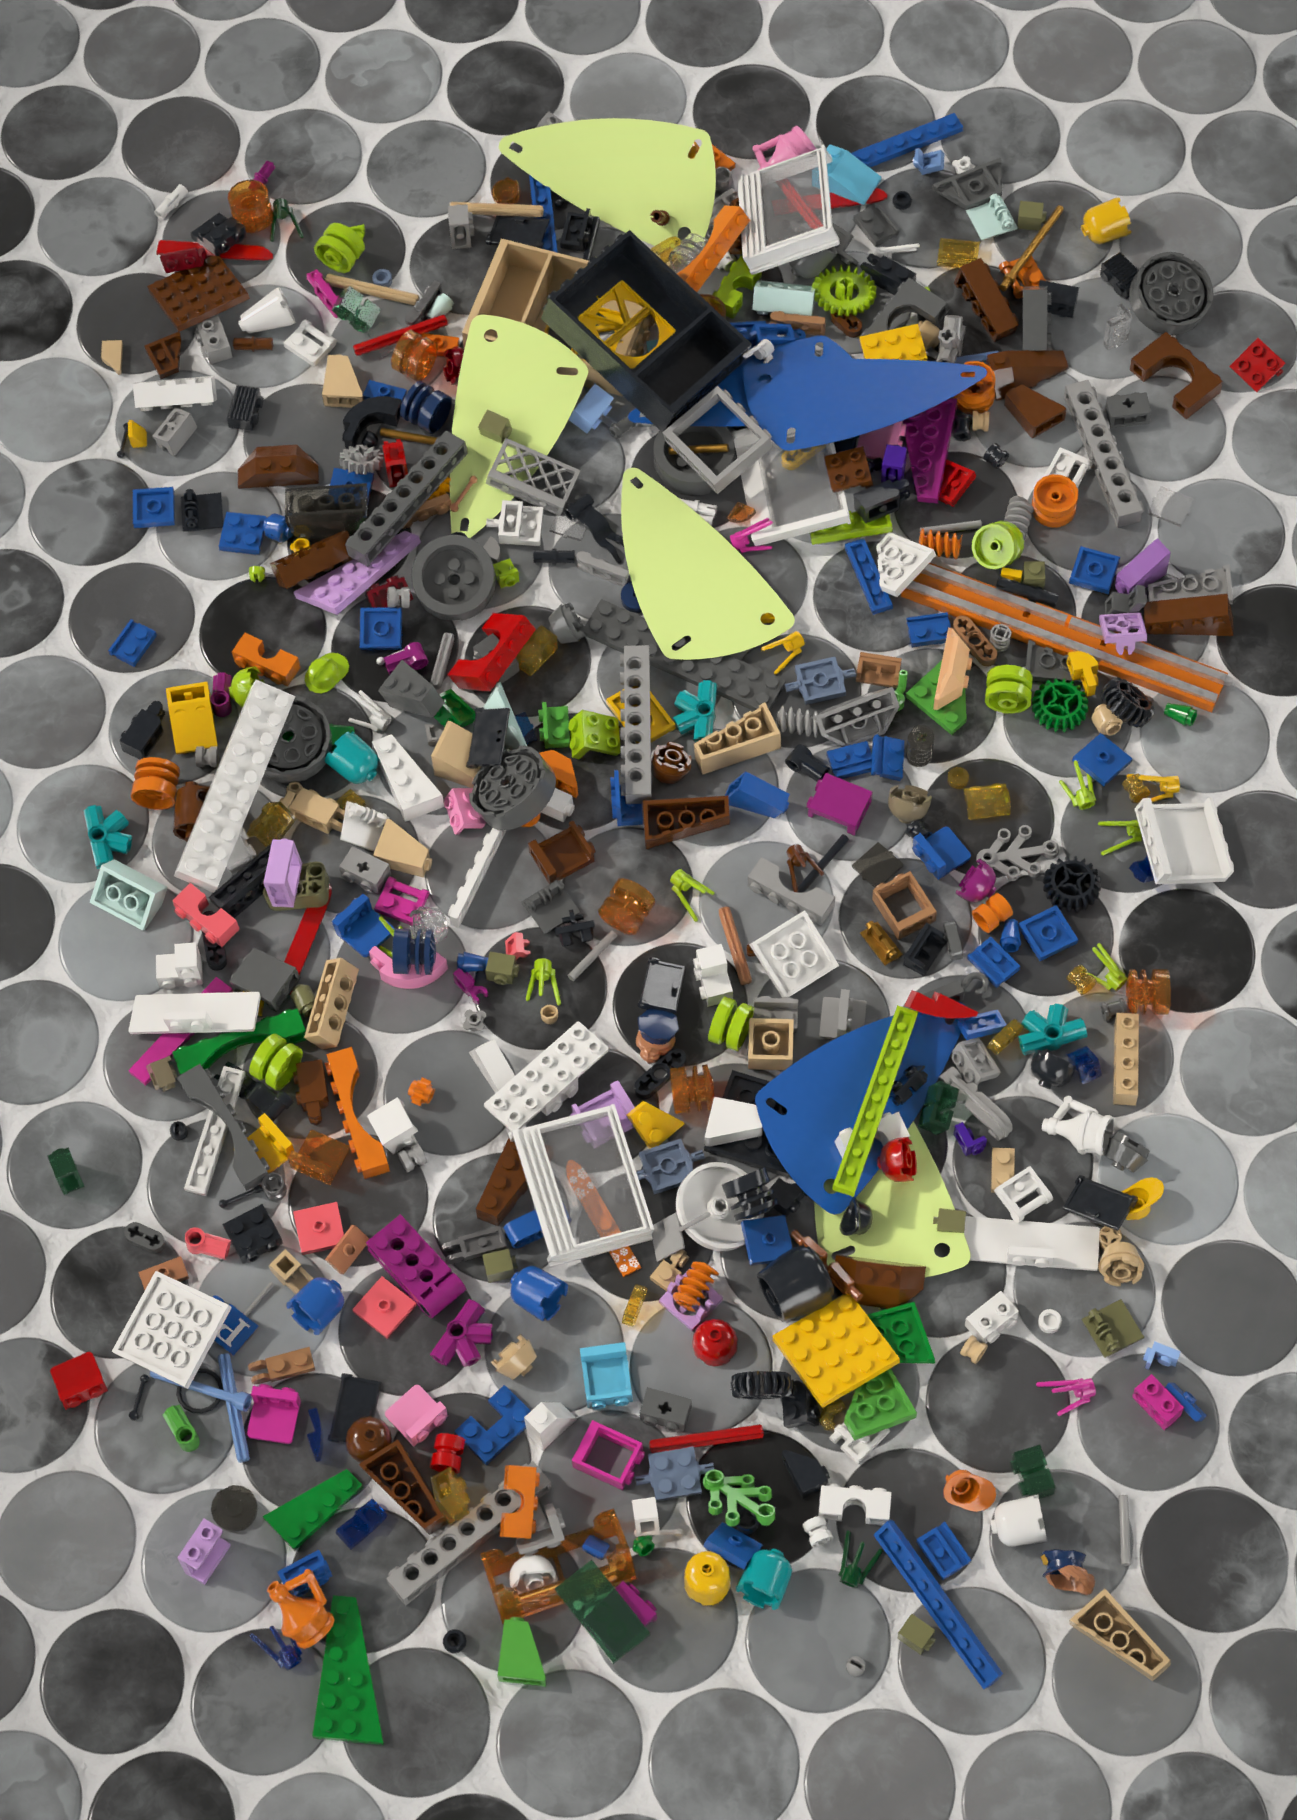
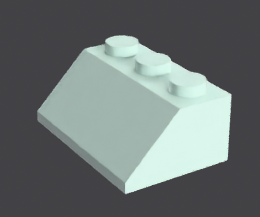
M758 280L754 286L752 310H757L758 314L764 315L769 314V312L783 311L785 314L812 316L815 289L811 285Z
M114 859L101 865L90 903L141 930H145L161 908L168 887Z

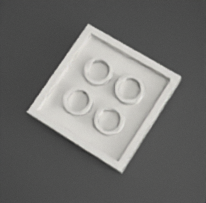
M805 910L749 944L781 997H790L839 966Z

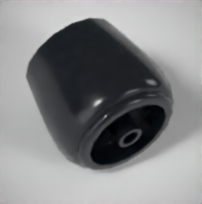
M801 1245L788 1250L757 1273L758 1283L767 1303L782 1322L817 1311L832 1301V1296H834V1286L830 1275L820 1257L809 1246Z

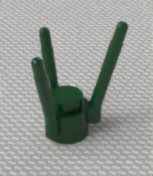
M278 198L273 202L271 242L274 241L277 218L285 219L288 215H290L300 238L304 237L294 216L293 208L289 207L288 201L283 198Z
M848 1530L846 1531L842 1564L838 1576L841 1577V1583L857 1588L858 1584L863 1585L865 1577L877 1562L883 1550L879 1549L861 1574L862 1569L858 1567V1563L865 1546V1542L862 1541L853 1564H848V1567H846L851 1532Z

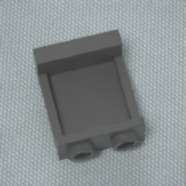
M253 947L251 952L244 957L243 963L238 970L232 974L229 982L235 992H240L241 990L244 992H259L260 1000L266 1002L269 1009L277 1012L300 980V976L295 967Z

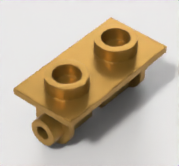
M869 921L866 924L867 929L860 932L884 966L903 955L878 922Z

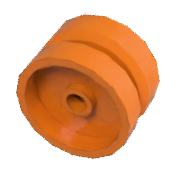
M1051 474L1041 478L1033 490L1032 506L1034 511L1032 514L1040 524L1054 528L1065 526L1071 522L1076 514L1078 489L1075 483L1063 475Z

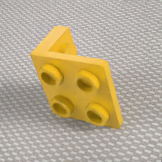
M264 1113L258 1118L260 1127L249 1135L247 1140L250 1141L252 1139L259 1150L256 1154L259 1159L264 1157L270 1167L267 1170L269 1174L295 1155L293 1144Z

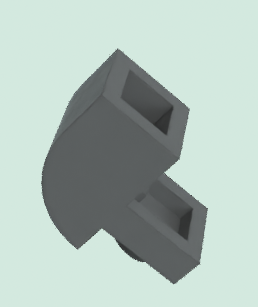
M1136 585L1129 595L1112 592L1105 601V615L1141 613L1143 617L1144 606L1147 602L1145 586Z

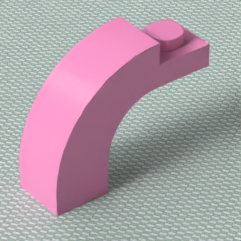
M376 946L369 951L370 963L379 970L381 980L398 988L414 989L426 986L437 980L448 969L447 960L436 952V961L433 966L432 975H425L424 965H422L420 975L416 974L415 965H411L409 974H394L392 959Z

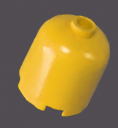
M1116 197L1094 206L1084 214L1081 229L1084 236H1088L1093 243L1104 244L1131 234V230H1128L1127 225L1131 224L1129 214L1125 206H1120V198Z
M703 1551L695 1554L688 1561L684 1573V1587L688 1596L704 1606L717 1604L724 1599L731 1587L729 1567L719 1554Z

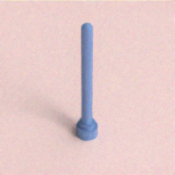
M150 1371V1376L153 1378L181 1386ZM192 1381L188 1388L231 1402L236 1409L244 1412L249 1409L252 1401V1396L249 1393L241 1391L234 1394L196 1381Z

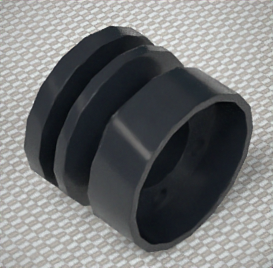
M766 1168L756 1170L721 1185L727 1199L738 1198V1202L730 1207L731 1210L739 1207L742 1208L743 1212L734 1215L736 1221L754 1218L768 1212L775 1205L779 1204L778 1198L768 1201L766 1196L775 1193L774 1189L764 1191L762 1188L771 1181Z

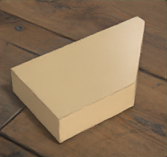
M122 340L102 341V361L114 369L118 375H121Z

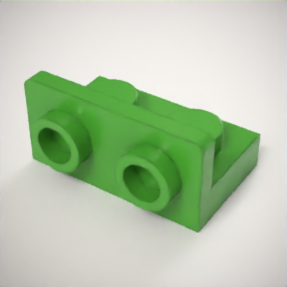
M542 702V710H538L539 722H543V728H539L540 741H544L545 748L570 747L568 706L547 707L546 702Z

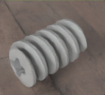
M1014 496L1009 500L1004 521H1009L1016 525L1021 531L1024 540L1034 508L1027 499L1020 496Z
M781 706L777 714L776 725L778 728L780 726L782 733L789 728L790 734H793L797 729L798 735H802L805 730L806 736L809 737L813 731L814 737L817 738L819 728L815 716L818 712L815 711L813 716H810V712L807 709L805 714L802 715L801 708H798L795 714L792 707L789 708L788 712H785L784 706Z

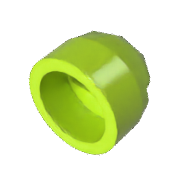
M261 566L249 567V578L253 582L256 579L261 582L265 577V568Z

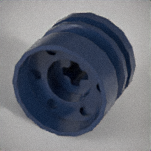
M418 381L409 389L403 400L400 410L401 418L414 425L418 424L421 429L434 434L446 422L451 411L452 398L439 390L435 391L432 386Z
M395 929L392 948L393 973L409 974L411 965H415L416 974L420 975L422 965H424L425 975H432L433 966L436 961V942L433 930H427L425 939H423V931L418 929L416 939H412L410 929Z

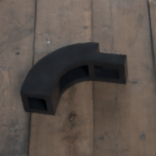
M378 396L368 398L353 406L343 419L344 432L342 441L345 443V448L348 450L349 446L355 448L360 434L370 425L387 424L397 427L401 417V399Z

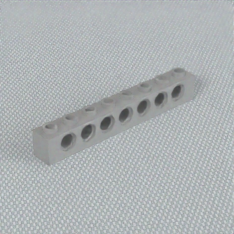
M1089 380L1066 385L1065 401L1089 460L1093 463V470L1116 526L1121 527L1140 522L1141 515L1144 513V507L1142 502L1137 499L1135 485L1130 482V472L1123 465V455L1116 448V438L1110 433V424L1108 419H1105L1103 416L1102 404L1098 403L1096 399L1095 387H1091Z
M649 645L624 646V654H620V667L624 666V672H620V685H624V690H620L621 703H625V709H621V721H625V727H621V740H625V746H621V759H625V764L621 765V777H625V783H621V796H626V804H643V801L651 800ZM638 741V742H640V743H638V744H633L632 742ZM633 760H640V762H638V763H634V762H632V761H633ZM635 778L640 779V781H637V782L632 781V780L635 779Z
M534 1461L529 1465L527 1463L522 1465L537 1467L536 1472L540 1473L539 1486L535 1487V1496L538 1499L552 1489L551 1481ZM502 1481L498 1486L499 1489L494 1493L486 1494L480 1500L481 1503L475 1508L470 1507L467 1509L459 1521L448 1524L443 1530L444 1533L439 1537L431 1538L425 1544L426 1547L420 1552L412 1553L404 1565L393 1568L386 1580L405 1606L408 1605L500 1531L501 1514L514 1513L520 1508L521 1498L519 1494L513 1490L503 1489L504 1481ZM503 1498L511 1500L507 1506L499 1505V1501ZM484 1513H491L493 1515L488 1521L481 1519ZM467 1527L474 1529L473 1534L469 1536L462 1534V1532ZM448 1542L456 1544L452 1550H446L444 1546ZM429 1557H436L438 1559L434 1565H427L425 1563ZM415 1571L419 1573L418 1578L415 1580L407 1578L410 1572Z

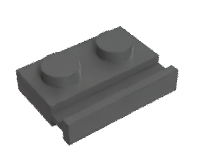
M877 203L874 207H869L853 216V221L875 247L891 239L893 235L897 236L899 234V229Z

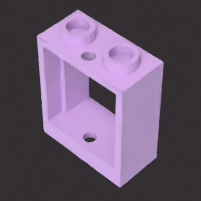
M272 840L264 886L273 907H294L302 868V861L294 840Z

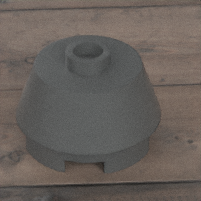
M570 602L565 605L561 604L548 617L551 625L549 629L553 637H557L561 644L580 642V639L586 636L582 631L584 625L580 617L575 612H572L574 606Z
M1117 1131L1112 1138L1109 1137L1106 1157L1113 1161L1112 1166L1121 1171L1127 1169L1134 1173L1148 1161L1147 1157L1150 1150Z

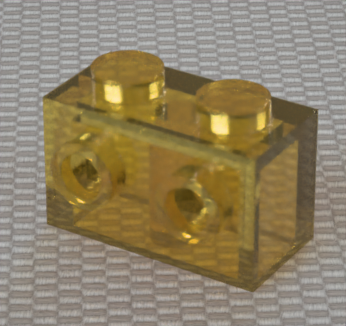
M540 625L515 657L519 662V668L529 676H532L558 649L557 636Z
M451 1467L431 1477L436 1506L449 1524L456 1520H461L470 1513L468 1506L470 1498L465 1491L467 1485L462 1477L458 1478Z

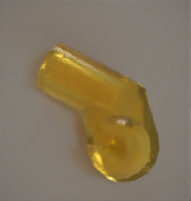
M841 1399L822 1409L819 1422L820 1425H823L824 1430H832L835 1427L833 1422L835 1414L846 1409Z

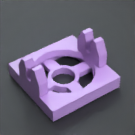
M1141 613L1099 615L1105 644L1116 643L1115 647L1119 655L1123 654L1124 646H1127V651L1130 655L1135 649V642L1147 641V633ZM1131 629H1139L1137 632L1128 633ZM1108 630H1111L1112 632H1114V631L1118 632V631H1119V632H1121V633L1112 634V633H1110Z
M686 1273L684 1275L678 1274L676 1281L669 1283L667 1292L659 1299V1303L693 1332L723 1301V1297L706 1283L710 1290L701 1291L703 1294L704 1292L707 1293L708 1300L705 1302V1307L702 1305L692 1306L697 1311V1314L694 1316L684 1315L687 1309L681 1306L678 1309L675 1307L673 1294L678 1292L677 1287L679 1285H683L682 1279L688 1276Z

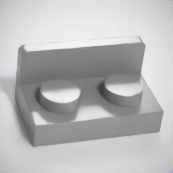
M769 996L754 998V1018L794 1019L793 1032H797L798 999H793L792 997H782L779 999Z
M979 1037L959 1042L950 1055L967 1084L972 1082L978 1086L980 1082L996 1078L1001 1073Z

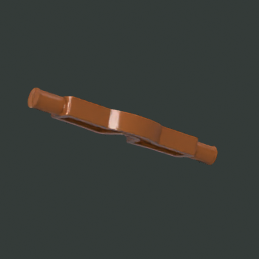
M794 1230L790 1234V1237L799 1246H809L817 1253L826 1267L832 1283L844 1295L850 1294L856 1302L863 1298V1294L854 1287L855 1281L837 1262L827 1265V1252L816 1244L809 1236L803 1237L798 1230Z

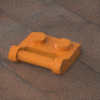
M1031 255L1018 273V276L1024 286H1039L1040 280H1046ZM1019 259L1002 262L999 265L1001 273L1009 274ZM1015 278V282L1011 287L1015 298L1019 299L1023 297V287L1019 285Z

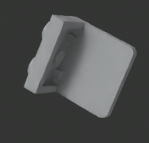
M553 1502L544 1505L551 1527L535 1532V1534H532L531 1539H516L519 1554H525V1556L533 1555L540 1548L546 1546L547 1548H553L560 1545V1541L565 1540L561 1528L566 1526L560 1508L555 1509Z

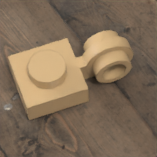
M291 782L286 788L287 794L279 801L278 810H280L281 820L288 822L291 817L289 807L301 788H303L298 782Z
M682 1249L670 1257L672 1264L663 1260L650 1276V1280L667 1291L669 1283L671 1281L674 1283L678 1274L682 1275V1272L676 1268L678 1266L682 1268L689 1259V1256L686 1255L687 1252Z

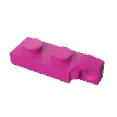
M317 269L307 273V280L315 289V294L334 318L342 316L343 302L338 295L334 294L331 285L323 280V275Z

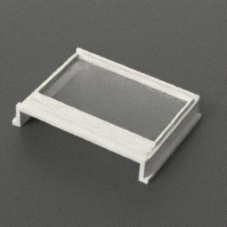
M821 145L820 149L744 176L740 174L737 176L739 206H741L750 219V222L741 232L743 259L749 267L751 275L840 245L839 237L832 225L827 164L832 162V156L824 145Z
M749 428L731 432L737 458L760 440ZM795 428L788 429L787 443L795 441ZM771 440L773 447L741 474L751 526L765 518H769V521L773 522L766 528L751 534L752 542H754L755 546L845 523L851 524L844 490L832 492L824 460L825 456L836 453L834 442L787 451L781 449Z
M615 1104L508 1132L510 1141H515L548 1248L549 1256L547 1261L549 1268L653 1239V1223Z

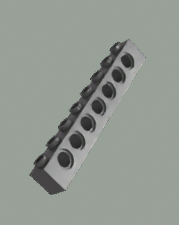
M448 431L439 436L434 445L425 451L418 463L411 467L410 472L398 482L395 489L386 495L385 500L379 507L373 510L371 516L362 522L356 533L348 538L345 544L348 555L368 567L468 454L465 441Z

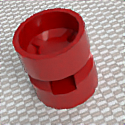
M437 1434L434 1448L437 1452L432 1454L430 1468L440 1473L458 1474L462 1463V1458L459 1455H462L464 1452L465 1439L454 1434Z

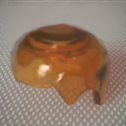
M507 177L496 182L491 193L496 204H515L519 201L521 189L517 180L514 181Z

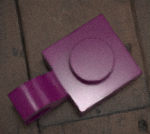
M459 968L453 973L454 983L468 997L470 996L475 1004L480 1003L477 994L481 993L488 997L487 989L483 986H475V980L468 972L464 973Z

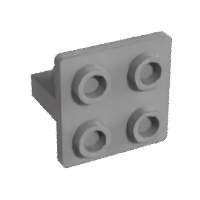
M841 989L840 998L823 997L819 1037L823 1039H836L864 1026L867 1002L865 1000L849 998L850 990Z

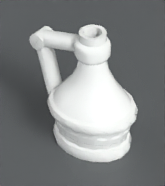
M1066 1096L1054 1116L1049 1119L1044 1118L1042 1131L1047 1132L1049 1135L1059 1134L1064 1136L1081 1155L1096 1153L1103 1156L1107 1151L1109 1137L1112 1138L1114 1133V1117L1110 1115L1102 1116L1098 1114L1096 1109L1073 1100L1071 1096ZM1071 1108L1083 1113L1075 1118L1062 1120Z

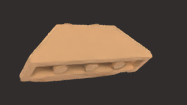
M949 627L934 699V710H939L962 696L963 688H967L969 682L966 670L971 671L973 658H969L970 649L954 629Z

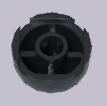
M1036 1050L1031 1061V1072L1039 1080L1038 1085L1049 1090L1051 1086H1065L1073 1077L1077 1067L1073 1065L1070 1068L1068 1067L1070 1062L1050 1053L1040 1055L1041 1050Z

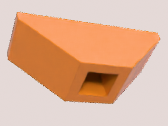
M554 750L540 752L539 754L555 773V787L577 798L578 786L571 759Z

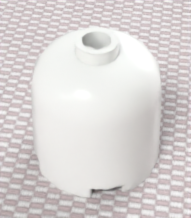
M1038 1495L1007 1501L996 1507L994 1512L995 1519L990 1520L993 1534H998L1000 1541L1004 1545L1019 1546L1047 1541Z

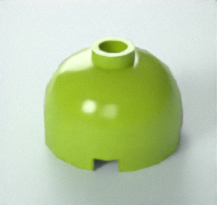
M249 667L237 672L229 687L231 698L235 699L236 703L242 708L255 680L265 683L264 679H259L258 674L261 672L257 667Z

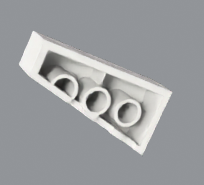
M215 376L133 383L135 408H141V411L153 410L155 406H160L161 409H171L173 405H181V408L192 407L196 403H200L201 406L213 405L212 402L217 400Z
M392 734L372 741L373 750L379 758V766L405 822L444 807L441 792Z

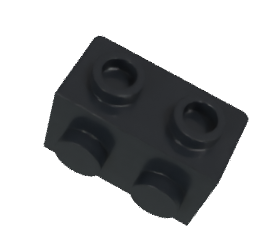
M586 208L585 214L568 212L560 241V248L584 251L585 243L588 244L590 239L589 228H592L594 223V216H591L590 208Z
M801 1378L792 1379V1394L789 1397L782 1398L784 1427L789 1429L806 1424L814 1427L819 1426L820 1410L817 1400Z

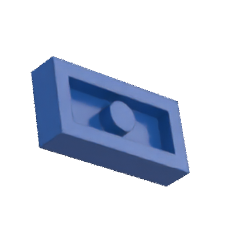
M998 1009L977 1014L975 1017L959 1018L957 1022L966 1040L1004 1032L1007 1027Z

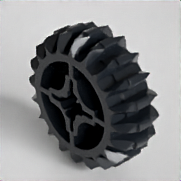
M1118 677L1112 678L1101 691L1100 696L1103 699V703L1107 705V709L1117 716V719H1121L1123 723H1128L1129 726L1138 728L1143 727L1151 720L1155 710L1152 702L1143 694V691H1140L1131 682L1129 683L1125 679L1122 680Z
M1066 856L1064 862L1059 858L1056 864L1052 863L1050 865V869L1046 870L1045 877L1043 878V891L1046 892V898L1052 899V906L1059 904V910L1066 907L1068 913L1071 911V908L1078 912L1080 907L1086 910L1088 904L1092 906L1095 899H1098L1099 891H1101L1102 887L1100 884L1101 877L1097 876L1098 870L1092 869V863L1086 865L1085 858L1081 862L1077 861V856L1073 860ZM1062 875L1063 879L1060 885L1056 886L1055 880ZM1088 882L1089 889L1082 893V887Z
M781 1371L737 1373L732 1376L730 1382L732 1396L738 1399L766 1400L786 1398L792 1394L793 1389L791 1375Z

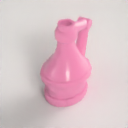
M794 126L792 131L784 135L781 134L761 145L753 146V151L760 165L758 170L816 150L811 140L798 126ZM776 146L773 156L766 162L763 152Z

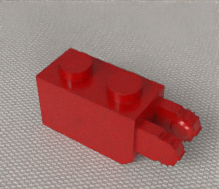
M396 439V442L391 443L384 441V445H382L389 487H396L398 482L408 474L401 439Z

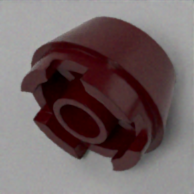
M454 346L452 349H446L443 356L447 357V366L443 367L445 379L447 382L451 381V385L458 386L464 348Z

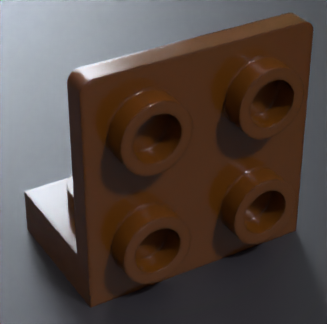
M863 446L824 457L832 492L860 485L861 488L865 487L866 489L874 486Z

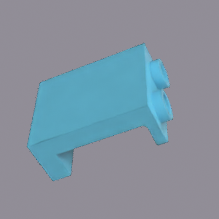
M625 1342L580 1348L587 1408L603 1409L606 1405L625 1406L629 1402H633Z

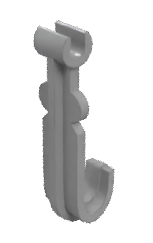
M953 1066L939 1076L942 1080L940 1084L945 1089L951 1088L955 1092V1101L959 1104L965 1103V1107L990 1129L988 1133L992 1137L1000 1141L1008 1136L1013 1129L1010 1119L985 1094L978 1092L977 1084L972 1082L966 1084L958 1070Z

